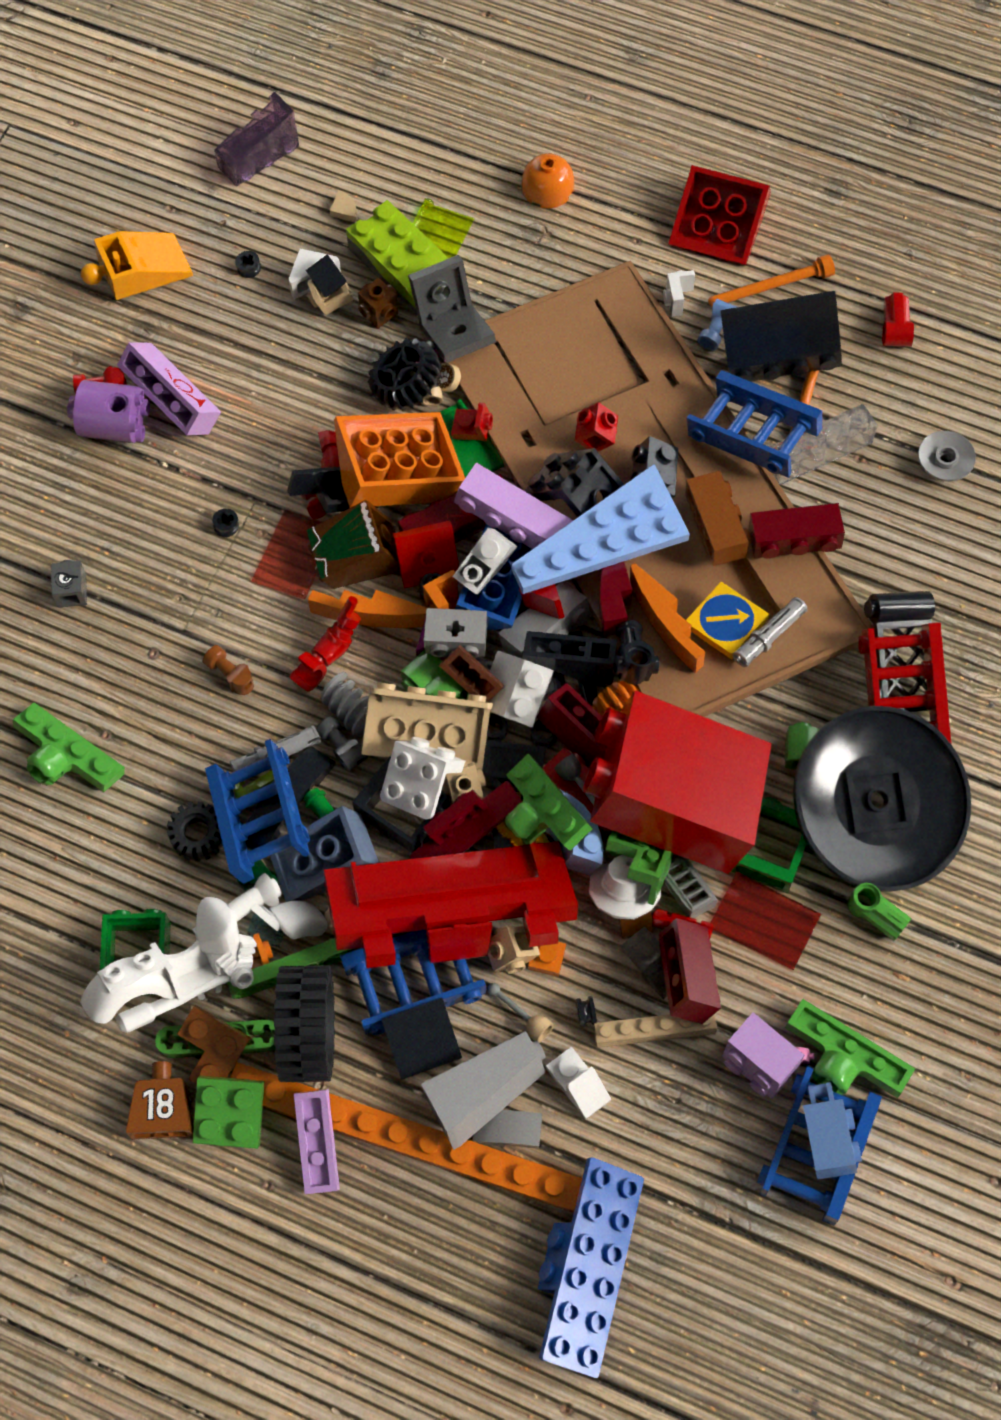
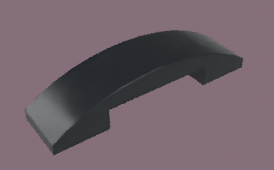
M312 746L306 749L288 767L297 806L313 786L318 787L336 765L334 760ZM274 795L259 802L246 823L282 808L279 795ZM285 820L249 835L248 840L245 841L247 848L253 850L277 839L281 834L279 829L283 826Z

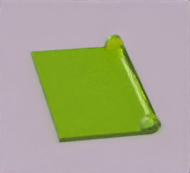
M425 198L413 224L449 259L457 255L475 218L436 206L431 199Z

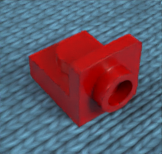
M479 402L477 410L456 409L451 431L453 439L486 441L488 430H491L493 427V415L489 413L486 404Z

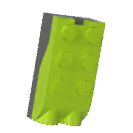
M386 200L373 209V216L368 220L359 219L346 229L348 248L386 285L390 284L396 290L398 298L417 315L408 275L448 258L391 202ZM446 286L439 287L435 295L441 294Z

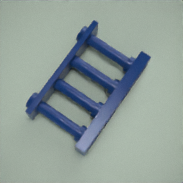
M721 370L716 377L718 398L702 419L691 414L687 416L688 436L697 442H704L764 467L771 473L789 478L791 475V456L789 454L803 433L818 436L822 430V410ZM728 402L743 406L728 429L713 424ZM753 412L767 416L768 418L752 440L738 434ZM778 422L794 427L778 450L763 445Z
M271 739L265 741L268 757L233 773L223 771L217 764L205 768L229 872L243 884L254 879L252 867L255 865L254 862L290 846H293L304 857L310 855L307 842H310V836L306 827L301 822L287 765L290 764L288 754L283 747L279 748ZM272 768L275 782L236 799L234 797L233 789L236 787V784ZM274 795H279L282 808L246 824L241 823L239 814L242 813L243 809ZM285 820L288 834L249 851L247 849L245 841L248 840L249 835Z
M426 930L412 931L393 938L396 965H389L387 967L401 1007L382 1013L369 974L371 968H366L363 948L340 955L346 976L352 974L357 976L370 1018L361 1020L365 1035L372 1033V1035L385 1033L381 1018L440 997L443 998L445 1006L448 1007L460 1002H464V1004L477 1002L482 998V995L486 994L484 979L473 982L466 959L453 961L461 987L443 993L434 964H430ZM411 954L418 957L431 995L429 998L414 1003L412 1002L399 963L402 957Z
M807 1066L804 1074L800 1075L797 1073L790 1092L796 1095L770 1166L763 1164L757 1183L762 1185L759 1195L766 1197L772 1185L819 1205L820 1210L825 1211L822 1221L835 1226L840 1219L855 1174L831 1177V1179L836 1180L832 1192L826 1190L823 1193L776 1173L782 1155L815 1168L812 1152L787 1142L793 1124L807 1129L805 1114L798 1112L804 1094L809 1096L808 1086L816 1085L809 1082L813 1068ZM833 1092L834 1100L843 1099L845 1110L852 1109L853 1118L857 1119L854 1131L849 1130L851 1141H858L862 1156L882 1096L869 1092L865 1100L859 1099L855 1101ZM828 1097L817 1098L823 1102L829 1101Z

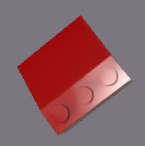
M691 165L668 245L746 266L771 194L770 185Z

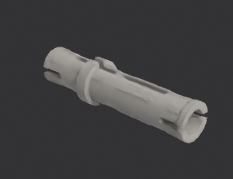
M798 597L792 598L760 630H754L749 636L750 639L733 653L735 661L740 666L746 668L762 652H767L771 648V644L808 611L805 602Z
M312 725L274 743L279 748L283 747L288 756L305 748L321 743V740L318 738L319 735L316 728ZM260 746L255 747L253 752L231 760L230 764L233 772L268 757L266 746L262 748Z

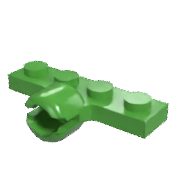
M32 703L13 719V727L40 746L27 758V770L33 779L42 785H52L65 773L73 771L102 792H105L125 773L124 766L36 703Z
M529 754L506 774L523 795L524 799L506 816L505 823L517 838L522 839L523 843L527 845L533 843L547 828H550L559 841L571 851L593 829Z
M804 999L801 1000L785 1026L787 1030L821 1051L822 1057L812 1072L814 1082L817 1085L831 1082L833 1092L841 1095L847 1092L855 1077L861 1076L898 1098L916 1069Z

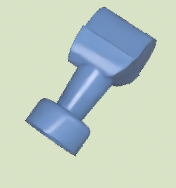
M719 299L715 300L709 329L702 330L697 339L701 347L710 351L718 348L721 342L719 333L723 329L720 310L736 308L737 306Z

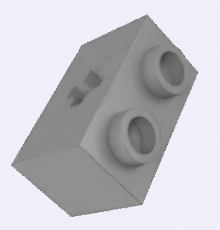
M427 608L424 633L425 654H431L435 657H446L461 645L474 658L478 656L485 657L487 611Z

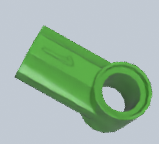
M862 883L857 886L847 901V907L853 916L864 918L893 941L897 939L912 919L881 895L880 890L871 883ZM858 895L868 897L871 906L862 905L858 900Z

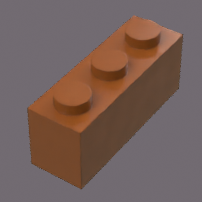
M720 471L687 479L685 496L712 565L717 566L747 558L748 545H751V536L749 530L742 527L740 522L742 520L741 511L738 504H733L732 489L729 481H724Z

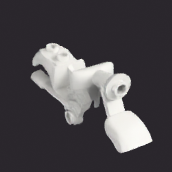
M264 873L258 878L253 888L242 893L228 904L215 897H205L202 899L197 909L196 927L192 929L196 935V942L188 949L177 954L165 955L154 942L150 944V950L133 957L117 960L97 972V975L85 989L80 1003L91 1020L104 1024L112 1020L117 1011L133 998L146 994H156L164 997L150 1004L144 1002L117 1015L115 1019L120 1031L124 1033L131 1032L152 1023L156 1016L170 1011L195 997H198L199 1000H204V992L214 989L216 993L221 992L222 985L227 982H231L233 986L239 989L247 988L252 984L254 979L251 969L253 965L252 954L255 953L254 947L257 946V943L252 937L239 934L237 921L250 912L256 913L276 931L281 929L291 939L322 935L327 929V920L310 903L288 901L279 904L278 897L281 896L279 885L274 878L270 879ZM264 904H267L268 906H273V907L269 908V910H268V909H267L266 907H264L263 905H264Z

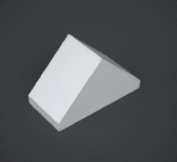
M304 249L299 250L289 277L293 299L311 292L307 284L311 277L305 270L327 254ZM329 255V257L332 259L334 264L341 272L340 261L338 257Z

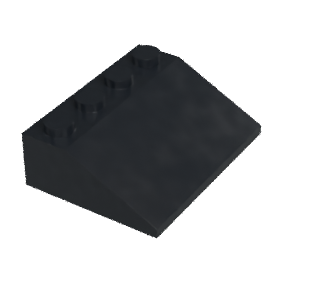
M835 291L720 310L727 366L730 374L752 382L764 379L774 380L781 376L793 374L803 375L810 371H828L842 366Z

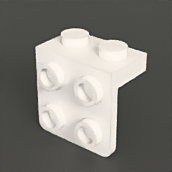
M412 737L410 741H395L380 798L383 802L420 818L431 819L434 817L446 774L461 773L465 760L455 757V752L450 749L430 747L428 740L419 737Z

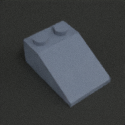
M344 806L337 808L306 827L310 836V842H307L310 855L304 857L293 846L270 855L286 902L302 901L325 893L324 869L349 867L351 862H356V866L379 863L361 813Z

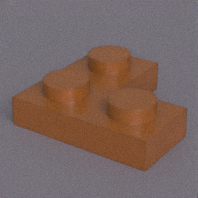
M195 1005L177 1033L178 1036L205 1051L191 1073L189 1080L197 1084V1078L200 1075L227 1078L251 1037Z

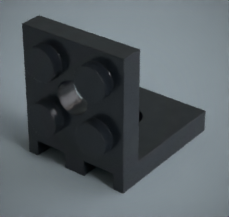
M591 448L551 454L545 459L544 467L528 481V487L525 492L540 501L563 499L574 514L579 517L597 504L596 494L598 491L602 494L604 500L624 486V483L597 450Z

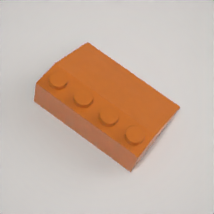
M441 412L335 416L334 424L341 480L350 508L365 500L373 506L443 501L453 496L465 479Z

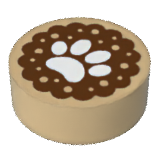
M442 363L440 364L442 366L440 370L442 377L437 380V384L442 391L452 392L460 383V370L455 365Z

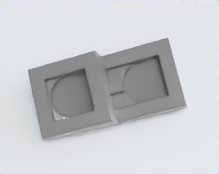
M502 1110L473 1135L472 1141L483 1145L499 1147L511 1145L538 1149L542 1113Z

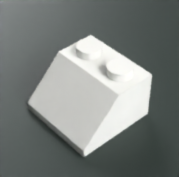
M497 651L490 672L504 684V687L487 702L493 703L490 712L533 728L554 671L516 656Z

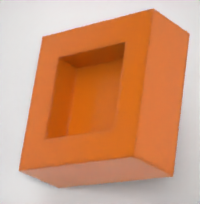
M558 942V944L538 946L540 955L529 961L528 970L559 977L566 943Z

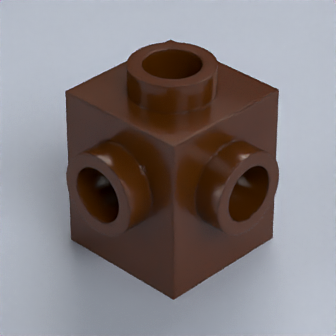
M377 278L372 283L363 286L360 292H358V309L365 319L369 320L379 329L398 315V294L390 284L386 285L380 278Z

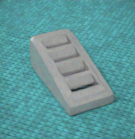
M677 856L671 860L668 871L681 864L684 869L672 876L668 872L664 882L687 917L695 918L714 908L717 898L687 858ZM686 875L690 877L689 880L679 885L675 882ZM693 884L696 886V889L687 894H684L682 891ZM699 894L703 897L694 903L689 901Z

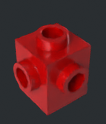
M599 402L578 412L574 441L587 449L595 448L597 452L614 445L617 434L618 415Z

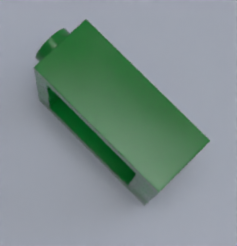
M762 797L760 814L799 828L794 809L782 805L775 798ZM801 836L789 870L746 854L731 872L788 893L807 844L803 836Z
M146 909L143 913L115 910L112 911V914H102L99 971L114 962L116 931L159 930L158 947L163 954L170 955L171 921L166 912L158 909ZM146 994V995H141V996L156 995V994Z

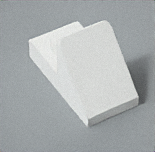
M572 1046L546 1065V1070L585 1120L611 1101V1097L592 1066L588 1068Z

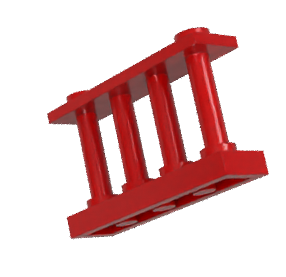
M941 622L921 625L922 631L911 635L875 638L874 628L862 630V636L858 637V648L860 654H864L868 706H887L898 709L925 707L929 709L930 721L928 722L937 728L952 744ZM919 646L920 649H924L925 661H922L921 664L877 667L876 650ZM919 676L926 679L927 691L922 695L880 698L879 680Z

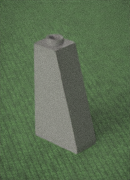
M526 1031L421 1083L427 1101L453 1150L465 1143L545 1073L542 1060L546 1058L545 1053L538 1040L532 1042Z

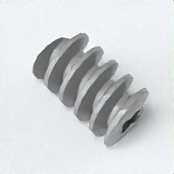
M341 672L325 685L320 699L324 705L328 706L330 712L336 714L339 721L344 722L346 729L352 730L351 732L354 737L363 738L368 696L361 698L363 690L361 688L353 690L355 681L349 680L345 682L348 674Z

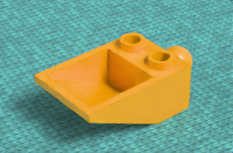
M119 231L94 239V244L100 266L95 263H88L81 269V278L88 285L98 284L103 276H105L116 300L193 276V272L174 233Z

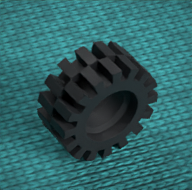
M198 801L197 806H194L193 802H188V808L184 809L181 805L178 807V814L175 812L171 814L172 822L168 821L167 823L169 829L167 831L168 838L179 856L183 855L184 859L190 861L191 857H193L195 862H200V857L204 856L208 860L211 858L209 855L211 852L216 855L219 852L218 846L223 847L216 813L210 804L205 807L204 803ZM193 822H203L208 826L207 835L200 841H190L185 837L186 828Z

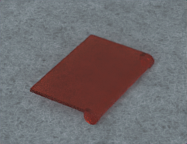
M284 510L252 578V582L306 599L315 580V566H317L315 558L308 549L307 543L310 540L307 530L322 523V521Z
M737 871L710 923L713 924V930L794 970L821 917V913Z

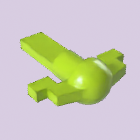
M272 770L245 787L242 786L245 784V781L236 784L234 788L235 798H240L275 782Z

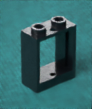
M389 756L352 804L354 811L361 813L366 822L413 853L418 847L422 848L423 844L430 839L423 828L429 823L430 819H424L412 836L409 837L372 811L381 800L380 794L391 756ZM442 791L435 814L445 811L450 807L449 796Z

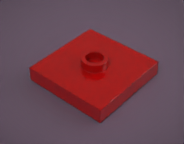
M450 520L393 533L404 589L418 586L421 577L425 574L438 573L444 575L451 570L455 572L458 570L459 562Z

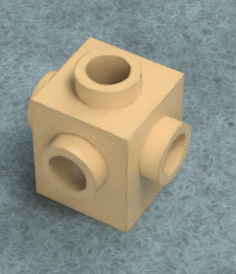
M465 760L461 773L446 774L442 792L450 796L451 804H454L458 796L468 793L472 789L482 799L484 798L481 787L486 786L482 769H476L475 764H467V760ZM466 778V785L459 787V781Z
M512 925L500 927L494 931L495 935L490 938L488 956L493 971L507 970L508 974L520 972L526 968V963L540 955L538 946L529 947L524 926L513 927Z

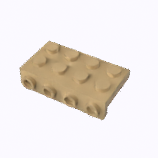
M377 682V688L369 687L361 749L362 755L389 758L392 755L395 741H410L412 737H419L428 740L430 747L450 749L455 752V757L467 760V764H475L476 769H483L489 715L493 703L486 702V696L468 694L467 700L456 699V692L438 690L437 696L425 695L426 688L408 686L407 692L395 691V684Z

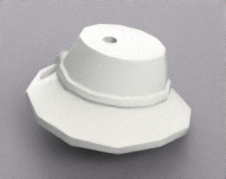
M624 855L614 858L612 862L602 864L590 876L589 895L597 909L617 919L634 920L654 908L661 898V889L654 905L647 904L651 885L627 878L634 858Z

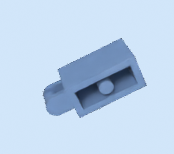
M831 1082L808 1086L811 1104L803 1105L817 1180L857 1173L856 1162H861L862 1158L858 1141L852 1142L849 1130L855 1129L852 1109L845 1110L843 1099L834 1100ZM823 1097L829 1098V1101L816 1103L815 1100Z

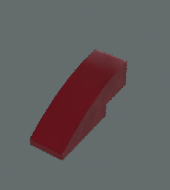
M624 561L602 569L599 604L603 637L615 635L616 627L628 621L625 606L631 605L632 587Z

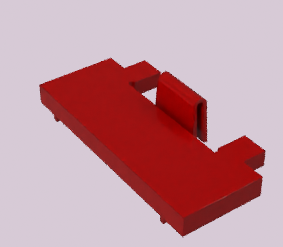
M559 841L534 844L533 842L522 846L357 866L356 862H351L349 867L324 869V884L336 950L363 948L366 968L396 965V952L392 934L426 930L429 961L431 964L488 956L492 922L489 921L523 917V925L529 947L558 944L559 930L556 923L577 920L578 903Z

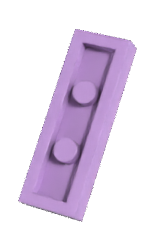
M329 1089L295 1093L294 1102L305 1194L338 1191L340 1186Z

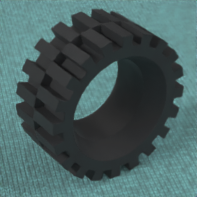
M330 965L279 967L275 988L276 1000L274 1002V1045L276 1047V1071L280 1082L331 1081L335 1050V997L333 994V974Z

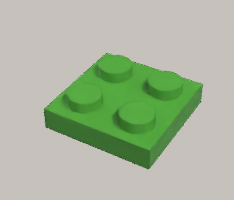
M200 1075L197 1078L193 1143L258 1149L261 1136L264 1081Z

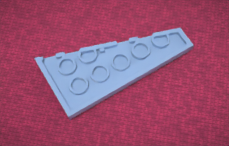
M653 464L512 563V572L522 594L688 541L690 533L655 464Z

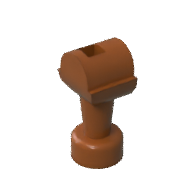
M219 645L212 646L205 653L202 662L210 669L218 668L226 676L232 693L235 691L239 695L249 694L254 688V682L248 665L244 663L237 666L225 659V650Z

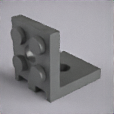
M459 255L408 275L420 329L429 341L435 344V349L446 363L496 343L495 333L472 305L464 263ZM446 286L441 294L435 295L439 287Z

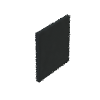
M442 997L381 1018L401 1080L462 1058Z

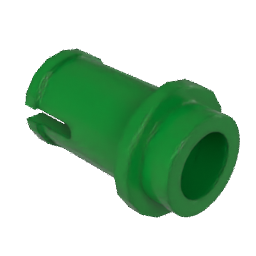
M314 788L303 799L306 802L305 807L311 808L314 814L321 819L334 811V808L325 798V791Z

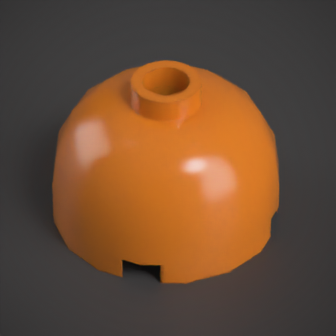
M552 153L540 154L525 166L522 175V192L531 204L533 201L540 204V208H557L565 204L574 191L573 170L569 163L561 156Z

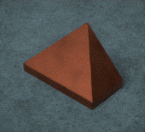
M461 645L439 665L469 694L486 696V702L492 699L504 687L503 683Z

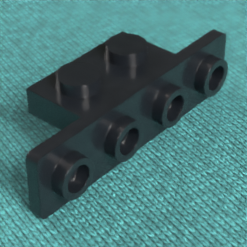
M340 466L292 471L287 489L290 496L316 494L325 513L343 512L350 508L342 486Z

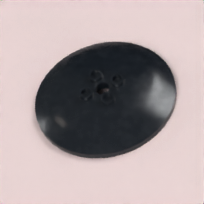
M868 706L848 711L832 719L817 731L809 741L800 757L795 772L793 785L794 810L806 844L815 857L830 872L854 886H859L862 883H871L880 892H893L922 885L940 874L952 862L967 835L971 817V792L965 768L957 752L946 737L932 724L908 711L887 706ZM873 792H877L883 797V806L880 809L874 807L871 802Z

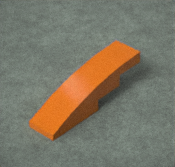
M636 563L630 566V583L640 606L665 643L696 674L704 666L705 651L690 639L692 625L677 613L678 599Z
M312 590L308 598L310 613L337 620L348 597H356L358 604L354 612L361 617L358 625L414 628L423 627L426 619L427 607L379 590H375L372 599L347 590L343 591L340 599Z

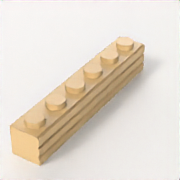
M670 1014L594 1023L596 1048L716 1034L717 1031L715 1014L703 1024L673 1017Z

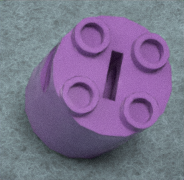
M89 380L80 382L76 395L70 396L67 406V414L70 419H73L76 435L79 437L128 443L144 441V416H148L150 412V400L144 399V389L139 386Z

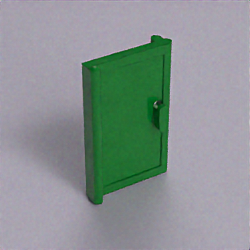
M461 399L457 400L455 405L440 411L465 478L475 463L480 464L491 472L505 466L488 435L486 441L453 439L451 431L456 409H468Z

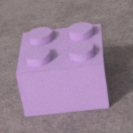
M752 1012L728 1040L722 1058L726 1060L724 1064L730 1071L736 1075L742 1074L751 1081L750 1086L756 1093L763 1097L767 1095L773 1099L797 1071L805 1055Z

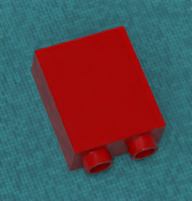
M636 690L621 711L610 707L605 710L595 735V742L607 746L604 759L599 757L594 759L588 770L583 787L584 793L595 797L590 822L729 874L755 845L772 743Z

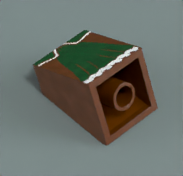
M365 500L308 529L307 534L310 541L307 545L317 564L315 566V573L318 579L336 589L400 572L393 533H396L392 520Z

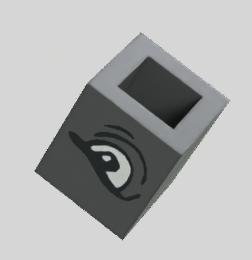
M63 560L60 563H52V596L57 607L87 605L86 572L81 561Z

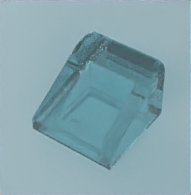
M256 913L253 914L247 931L248 936L252 938L253 934L259 933L261 941L268 940L269 945L280 948L285 934L281 929L278 931L273 929Z

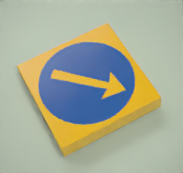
M720 582L686 621L692 625V633L732 660L734 658L733 653L750 639L749 636L754 630H759L769 618V613L723 582Z

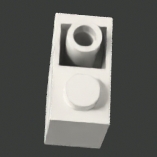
M487 528L452 577L477 595L501 570L517 546L495 529Z

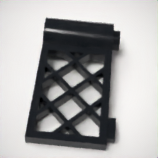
M930 591L871 594L864 604V613L873 623L875 638L884 637L883 630L891 629L897 636L909 635L914 628L932 623L931 619L935 613V601ZM919 646L910 647L914 653L907 662L895 653L898 648L876 650L877 667H886L891 658L900 666L912 665L918 656L925 661L923 649H920ZM922 676L912 677L917 682L909 692L898 683L901 678L879 680L880 698H888L893 688L902 696L915 695L921 686L927 691L926 679H923ZM925 707L902 708V710L908 712L929 711Z

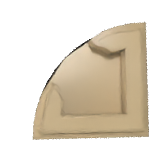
M338 190L330 209V216L356 222L357 209L354 200L347 193Z

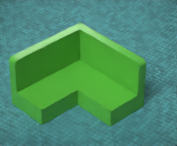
M612 830L606 850H609V853L616 857L624 855L634 858L627 878L651 885L647 904L654 905L669 871L673 853Z

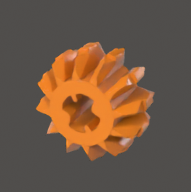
M614 681L594 698L592 707L601 716H603L608 707L621 711L635 690L639 691L637 685L629 684L625 681Z

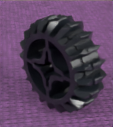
M405 338L402 343L395 341L394 346L391 348L386 346L387 351L383 354L378 353V361L371 362L373 369L368 371L370 379L367 382L369 383L372 395L381 405L391 408L393 411L397 408L404 411L407 406L414 409L415 403L418 401L423 403V398L426 395L432 396L431 389L438 387L437 380L442 377L440 374L442 366L440 365L438 355L429 344L424 341L421 342L416 338L412 341Z

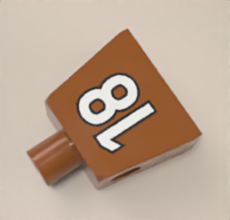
M158 1061L152 1063V1079L136 1081L126 1127V1133L132 1140L193 1137L194 1127L187 1086L183 1079L171 1078V1062Z

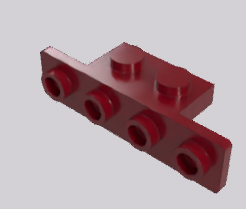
M505 781L483 799L473 789L468 793L461 794L455 799L454 804L445 811L436 813L429 823L423 827L431 839L424 843L422 848L419 847L411 853V859L463 853L504 822L506 816L519 803L523 802L508 781Z

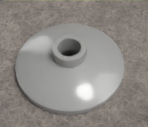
M937 431L928 435L920 444L918 460L928 475L937 480L951 482L966 477L972 471L976 461V453L970 441L961 434L953 431Z

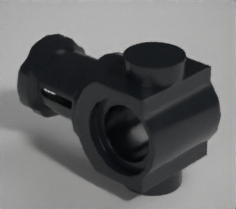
M625 621L619 624L615 630L616 636L620 638L621 646L618 649L619 655L614 657V673L618 674L619 681H625L633 685L649 681L652 674H658L659 658L654 655L653 648L642 641L641 634L643 628L638 621Z

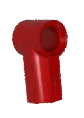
M894 292L889 296H885L884 299L885 321L882 330V345L912 347L914 323L910 322L909 297L903 293Z

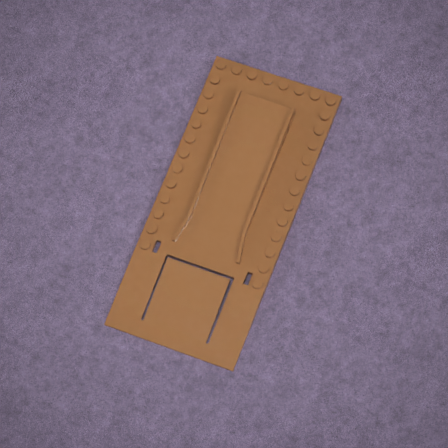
M631 260L485 320L495 333L496 343L501 347L527 396L495 343L448 362L459 368L461 373L459 386L471 408L477 410L478 404L481 402L485 403L489 413H492L493 427L491 430H488L487 435L501 456L516 486L523 491L528 487V481L544 467L545 459L551 454L587 449L574 441L578 412L597 402L618 415L615 444L598 453L624 485L629 482L633 470L632 452L635 446L640 445L646 438L651 436L679 448L676 493L672 499L690 533L689 540L624 562L629 580L630 566L636 563L678 599L677 613L685 620L720 582H723L769 613V618L764 625L794 597L802 599L807 605L808 611L771 644L772 646L767 652H762L746 668L740 666L734 658L731 660L691 632L690 639L705 651L704 666L695 674L670 649L654 629L640 606L632 587L631 605L625 606L628 621H638L642 625V641L650 645L654 650V655L659 658L658 674H652L649 681L637 684L641 693L705 717L858 647V637L862 636V630L873 628L862 608L823 551L807 552L803 555H779L775 558L766 559L763 557L754 558L752 545H748L747 558L717 566L712 565L685 496L687 479L720 471L724 481L728 480L732 489L731 499L733 504H738L742 516L740 522L743 528H749L750 513L795 507L773 474L766 468L704 442H697L688 436L687 416L691 414L702 419L718 398L717 390ZM596 301L646 380V383L643 384L596 306ZM670 374L676 386L672 387L665 375ZM727 405L713 423L725 429H728L735 419ZM741 429L738 434L747 437L744 430ZM526 434H528L529 438L534 444V446L530 448L527 446L526 442L522 437ZM599 491L596 494L597 504L603 500V496ZM563 499L541 501L573 521L578 518ZM602 569L571 579L578 591L587 597L589 610L602 630L599 604ZM616 634L605 636L606 639L617 640V655H619L618 649L621 646L620 638L617 637Z

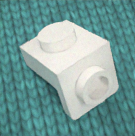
M680 270L667 274L666 290H663V299L665 306L670 307L672 317L683 314V292L694 290V270Z

